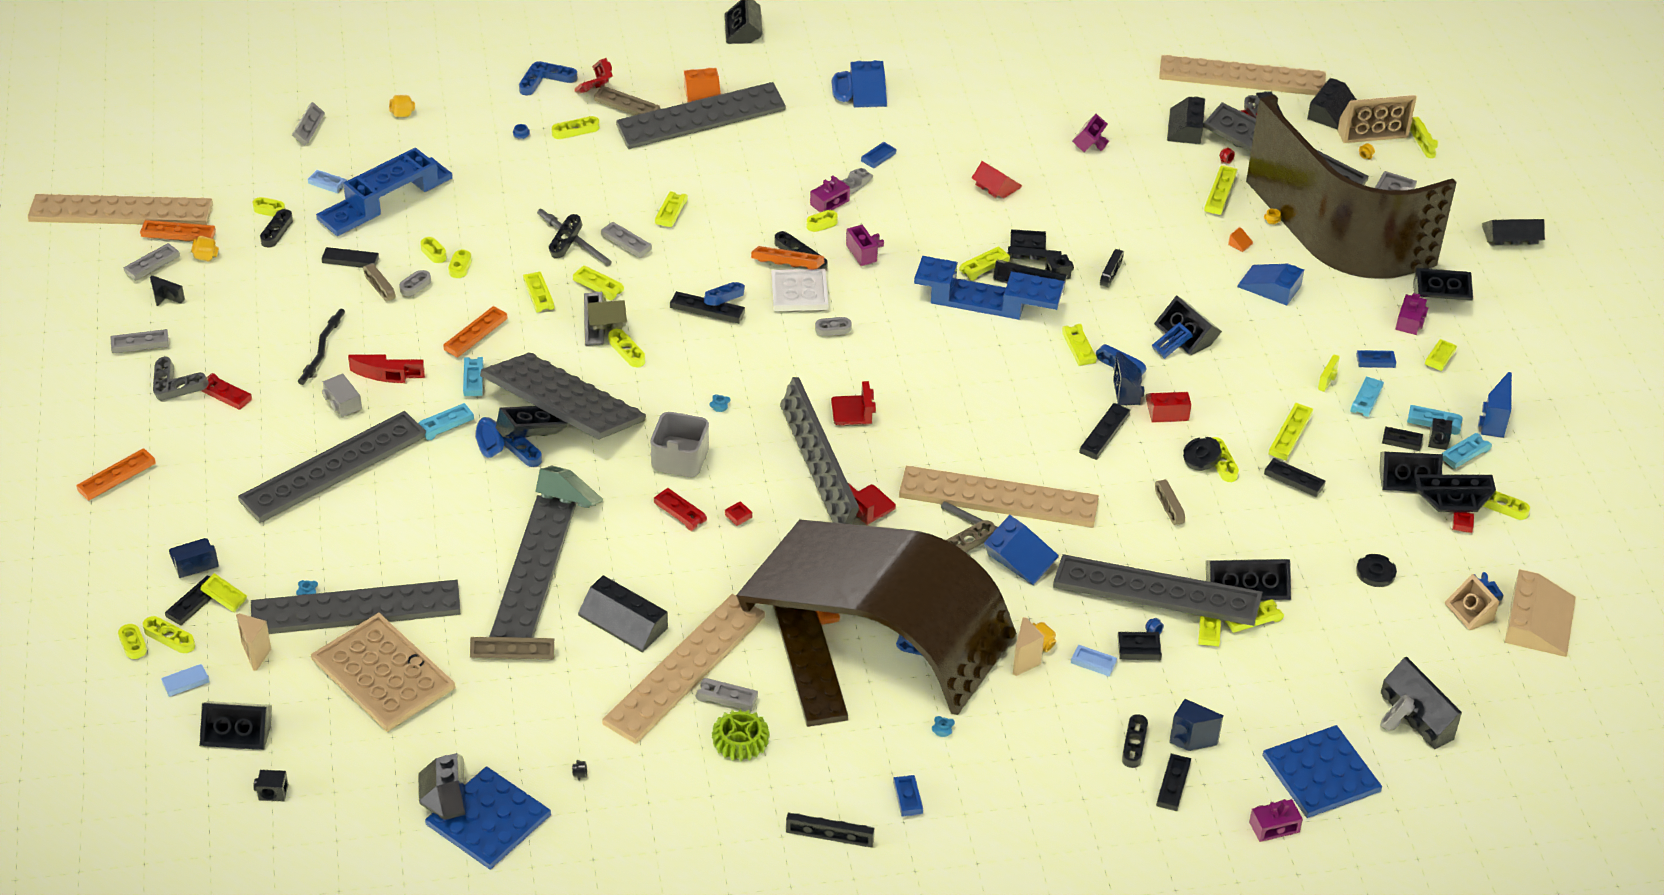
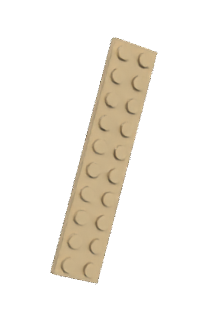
M1161 55L1159 79L1316 96L1326 83V71Z
M35 194L27 217L28 222L143 225L145 220L207 225L213 200L212 198Z
M908 465L905 467L899 491V498L936 504H942L945 501L956 507L1094 528L1099 495Z
M732 593L602 719V724L637 744L765 618V611L756 606L750 612L743 611L737 596Z

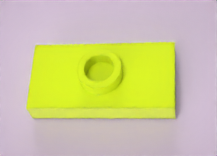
M1440 339L1426 358L1425 365L1442 371L1455 353L1457 345Z
M1332 355L1320 376L1318 390L1325 392L1331 380L1336 379L1340 356Z
M215 573L201 586V590L232 612H235L247 599L246 594Z

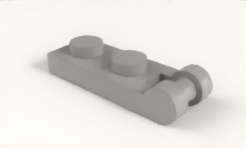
M704 678L700 684L701 689H698L695 695L696 699L701 702L711 701L741 708L746 711L749 709L752 712L758 698V691Z

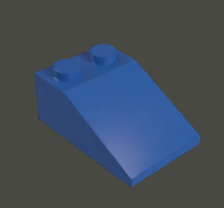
M878 60L850 61L853 107H887L884 62Z
M1289 263L1252 265L1239 282L1238 288L1287 306L1302 286L1305 269Z
M1507 372L1488 394L1487 402L1483 401V416L1480 415L1478 420V427H1481V435L1500 438L1505 436L1512 409V372Z
M1010 514L984 542L989 556L1033 586L1059 557L1033 531Z

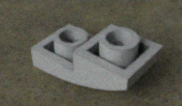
M858 168L850 171L848 178L841 181L850 187L851 195L864 187L873 178V174L869 173L865 168Z

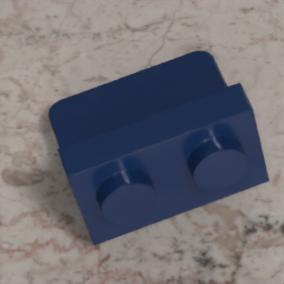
M207 538L169 549V555L179 579L219 567L214 544L210 545Z

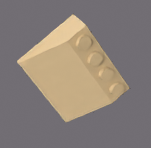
M1408 95L1350 100L1340 117L1337 130L1343 143L1408 138L1417 96Z
M1519 569L1514 584L1504 643L1567 657L1576 596L1539 573Z

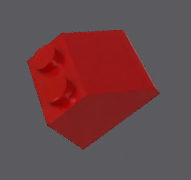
M981 161L971 177L976 181V186L983 190L986 187L989 189L987 193L995 198L997 196L1006 198L1022 187L1020 183L984 161Z
M1161 392L1145 395L1151 423L1189 421L1192 406L1189 392Z

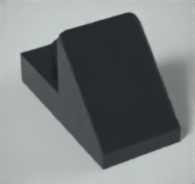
M154 275L150 276L156 306H159L165 299L180 304L185 300L182 285Z

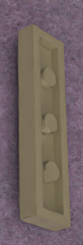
M603 85L594 95V101L633 115L661 109L660 105Z
M470 637V658L554 659L555 638Z

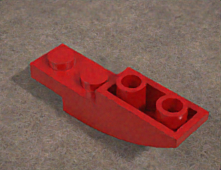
M348 354L350 371L368 379L389 383H405L406 378H425L424 359H387L386 354Z

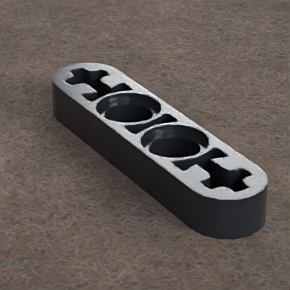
M779 231L774 235V244L779 249L820 255L788 232ZM825 257L824 263L817 269H826L827 271L828 261Z

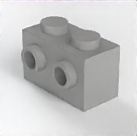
M343 373L322 381V395L324 399L330 402L333 411H337L341 418L362 409L360 394Z

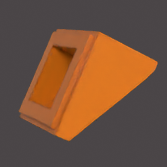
M1238 227L1230 234L1228 245L1241 252H1244L1253 244L1251 238L1241 227Z

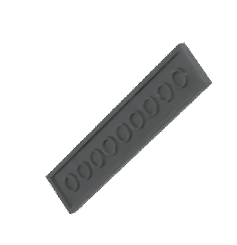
M769 82L616 120V125L627 149H632L785 111L786 105L774 82Z
M1221 102L1203 123V127L1251 151L1256 119ZM1316 149L1341 175L1362 185H1365L1368 181V175Z
M792 377L790 384L787 385L785 396L781 400V410L784 412L786 421L792 430V435L797 441L798 448L801 450L803 459L809 468V472L814 479L815 486L818 488L832 522L852 524L859 506L800 378Z
M404 410L238 495V500L259 523H262L425 438L426 430Z
M537 495L489 637L534 638L575 511L576 502L564 503L559 501L560 498L557 497L548 499Z
M1062 554L1053 581V588L1255 626L1262 599L1261 591Z
M458 579L251 600V617L266 621L269 634L355 626L377 613H380L389 622L461 615Z

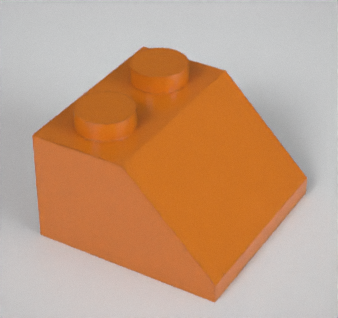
M717 68L684 70V90L687 102L721 94Z

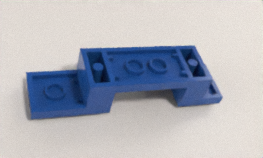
M414 147L343 182L345 200L317 213L316 219L338 237L381 215L380 197L410 182L425 193L453 179L452 172L433 157L426 156Z
M923 255L914 277V284L932 287L931 304L1020 320L1024 304L1058 310L1065 281L1011 272L1006 287L957 279L958 262Z

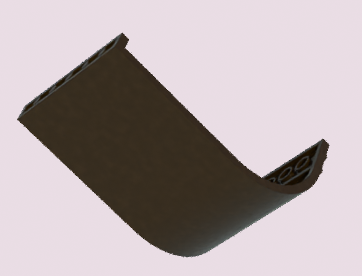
M1275 94L1259 99L1246 182L1270 209L1274 208L1280 211L1281 221L1315 258L1340 272L1371 279L1402 277L1416 273L1417 268L1429 269L1438 265L1457 184L1453 178L1409 190L1378 189L1352 181L1337 172L1277 109L1278 97Z
M799 519L736 595L742 610L750 612L755 604L855 615L871 619L892 629L911 643L929 663L939 681L951 714L955 715L961 712L1017 634L1002 593L987 571L974 558L951 542L938 536L915 530Z

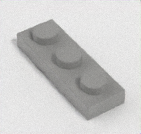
M313 101L306 108L292 133V136L303 146L309 143L325 114Z
M611 222L601 229V236L638 258L652 250L651 243L615 222Z
M167 243L123 267L124 273L134 281H137L180 257V253L175 247Z
M168 329L111 335V352L113 354L169 347Z

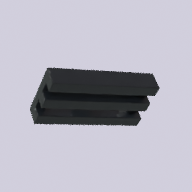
M1385 426L1382 444L1420 451L1423 434Z

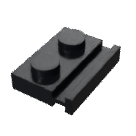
M1011 229L1010 246L1046 250V231Z
M1118 632L1119 660H1161L1162 652L1159 632Z

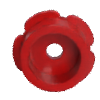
M1229 147L1222 149L1219 155L1221 162L1231 163L1235 157V152Z

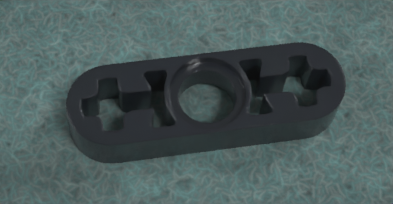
M279 210L262 231L260 241L263 247L270 248L275 246L293 222L290 210Z
M578 214L567 216L549 244V251L553 258L563 257L580 232L583 223ZM564 234H570L568 238H561Z
M1114 249L1100 278L1101 286L1110 287L1122 264L1124 250Z
M1134 714L1129 718L1122 754V763L1129 768L1138 767L1142 759L1148 719L1141 714ZM1136 723L1140 724L1139 731L1135 730ZM1131 738H1137L1141 742L1138 744L1131 743L1129 740ZM1131 751L1135 752L1134 759L1129 758Z

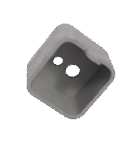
M668 411L662 413L650 440L652 468L658 472L690 478L697 476L701 471L709 450L708 420L703 417Z

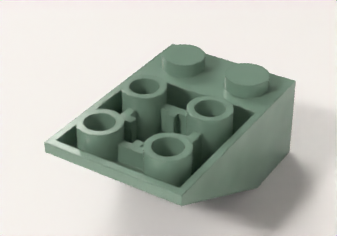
M551 465L539 470L535 492L541 493V497L548 499L557 497L560 498L559 501L564 503L577 502L578 506L590 508V506H596V504L603 502V498L570 469Z

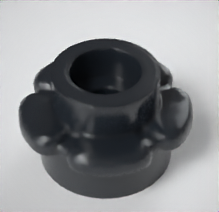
M577 759L576 763L572 764L573 777H577L578 781L581 778H587L586 761H580V759Z

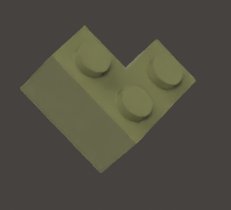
M625 300L587 304L589 328L593 327L594 330H603L607 326L611 330H622L626 326Z

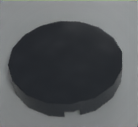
M1206 436L1205 438L1200 439L1198 437L1191 440L1183 450V458L1186 465L1193 470L1199 471L1212 468L1220 461L1222 456L1218 441Z
M1367 554L1364 558L1361 557L1358 560L1356 574L1362 582L1369 586L1385 587L1394 582L1397 568L1395 563L1393 562L1392 564L1389 561L1390 558L1384 555Z

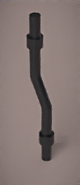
M340 308L335 315L330 317L327 326L319 335L317 355L303 369V374L298 379L300 385H304L315 374L317 366L325 356L326 339L332 330L340 324L341 318L345 314L344 309Z

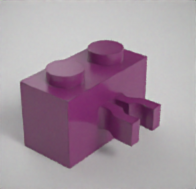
M1095 113L1083 125L1072 142L1083 152L1087 151L1093 144L1102 151L1110 142L1107 138L1101 136L1108 123Z
M834 175L831 176L830 181L825 179L821 186L810 191V205L819 212L834 210L850 201V187Z
M863 224L846 229V246L860 266L877 262L878 248L884 247V240H880V234L876 233L871 236Z
M1416 293L1412 295L1406 294L1398 315L1395 330L1417 335L1419 328L1423 329L1425 318L1427 317L1429 307H1426L1427 299L1420 298V294Z
M1282 799L1276 803L1270 802L1268 805H1259L1252 808L1249 823L1259 842L1300 833L1303 821L1293 799Z

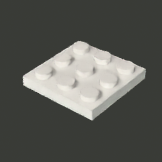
M826 269L771 270L774 311L829 309Z

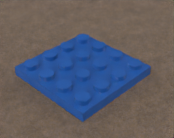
M1338 725L1263 750V758L1306 818L1382 791L1383 786Z
M486 766L465 784L466 815L444 820L438 814L432 813L425 819V823L432 830L491 870L551 816V809Z

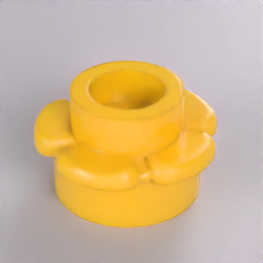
M1366 143L1359 147V154L1362 158H1373L1372 155L1375 153V149L1371 144Z
M1274 208L1268 209L1266 214H1264V219L1269 224H1276L1281 221V213Z

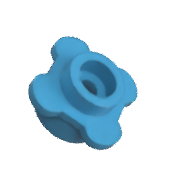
M715 394L712 396L713 400L709 403V406L716 412H724L727 410L728 402L731 399L729 396Z
M315 580L299 581L296 595L315 594L318 582Z
M936 716L934 718L935 724L931 730L940 737L951 735L952 726L955 725V721L952 718L947 719Z

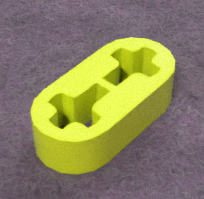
M258 197L252 202L255 213L274 217L279 210L285 209L284 202L280 200Z
M827 210L807 217L806 228L811 232H817L833 227L838 223V214L833 210Z
M425 237L420 241L421 251L432 262L442 263L447 259L446 249L435 238Z

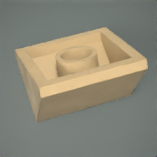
M1472 573L1444 603L1469 630H1473L1494 621L1499 600Z
M239 613L236 614L241 644L252 670L256 671L271 651L267 622Z
M1026 617L1022 618L1015 648L1013 675L1015 676L1041 664L1044 636Z

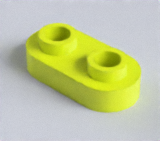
M460 249L453 254L448 266L451 277L462 278L467 274L472 262L469 251Z
M125 624L120 627L118 636L126 656L131 659L143 657L147 652V648L139 627L135 624Z

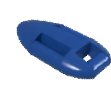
M849 71L835 73L831 79L832 94L838 101L848 102L853 96L851 73Z
M482 417L477 423L475 438L482 455L492 458L502 452L504 437L496 429L497 422L490 417Z

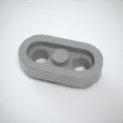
M418 270L402 280L399 284L400 293L410 297L427 287L431 283L430 272Z
M847 317L821 318L815 323V332L821 336L845 335L852 330V321Z
M1407 694L1403 695L1384 715L1380 726L1387 731L1395 730L1400 725L1401 719L1413 711L1415 707L1413 705L1414 699Z

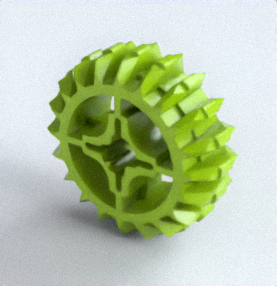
M741 708L738 712L731 710L730 714L724 712L723 716L718 717L713 725L712 739L714 748H717L718 753H723L724 758L730 756L732 761L735 758H739L740 762L743 758H747L750 761L751 756L757 758L759 753H764L765 747L769 743L770 732L767 722H765L763 717H758L757 712L751 714L749 709L746 712H743Z

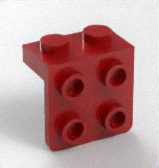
M607 57L600 59L592 66L596 79L579 84L574 88L575 92L580 91V93H584L594 86L597 89L609 83V79L613 77L612 65L607 60Z
M862 381L861 395L833 396L831 398L835 425L872 424V414L876 413V402H872L874 400V389H870L869 381Z
M848 483L859 506L856 516L866 525L896 509V503L875 485L870 484L857 491Z

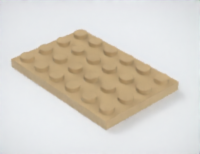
M377 613L311 654L312 661L386 732L456 688L455 682L380 613ZM417 654V655L419 656V657H413V658L410 660V664H408V658H409L411 655ZM422 659H423V660H424V664L420 667L419 664L422 663Z

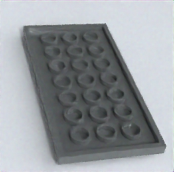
M531 352L481 369V377L598 440L642 423L646 418V414L638 408L627 405L623 400L610 396L608 392L595 388L593 384L580 380L578 376L567 373L564 369L552 365L547 360H542Z

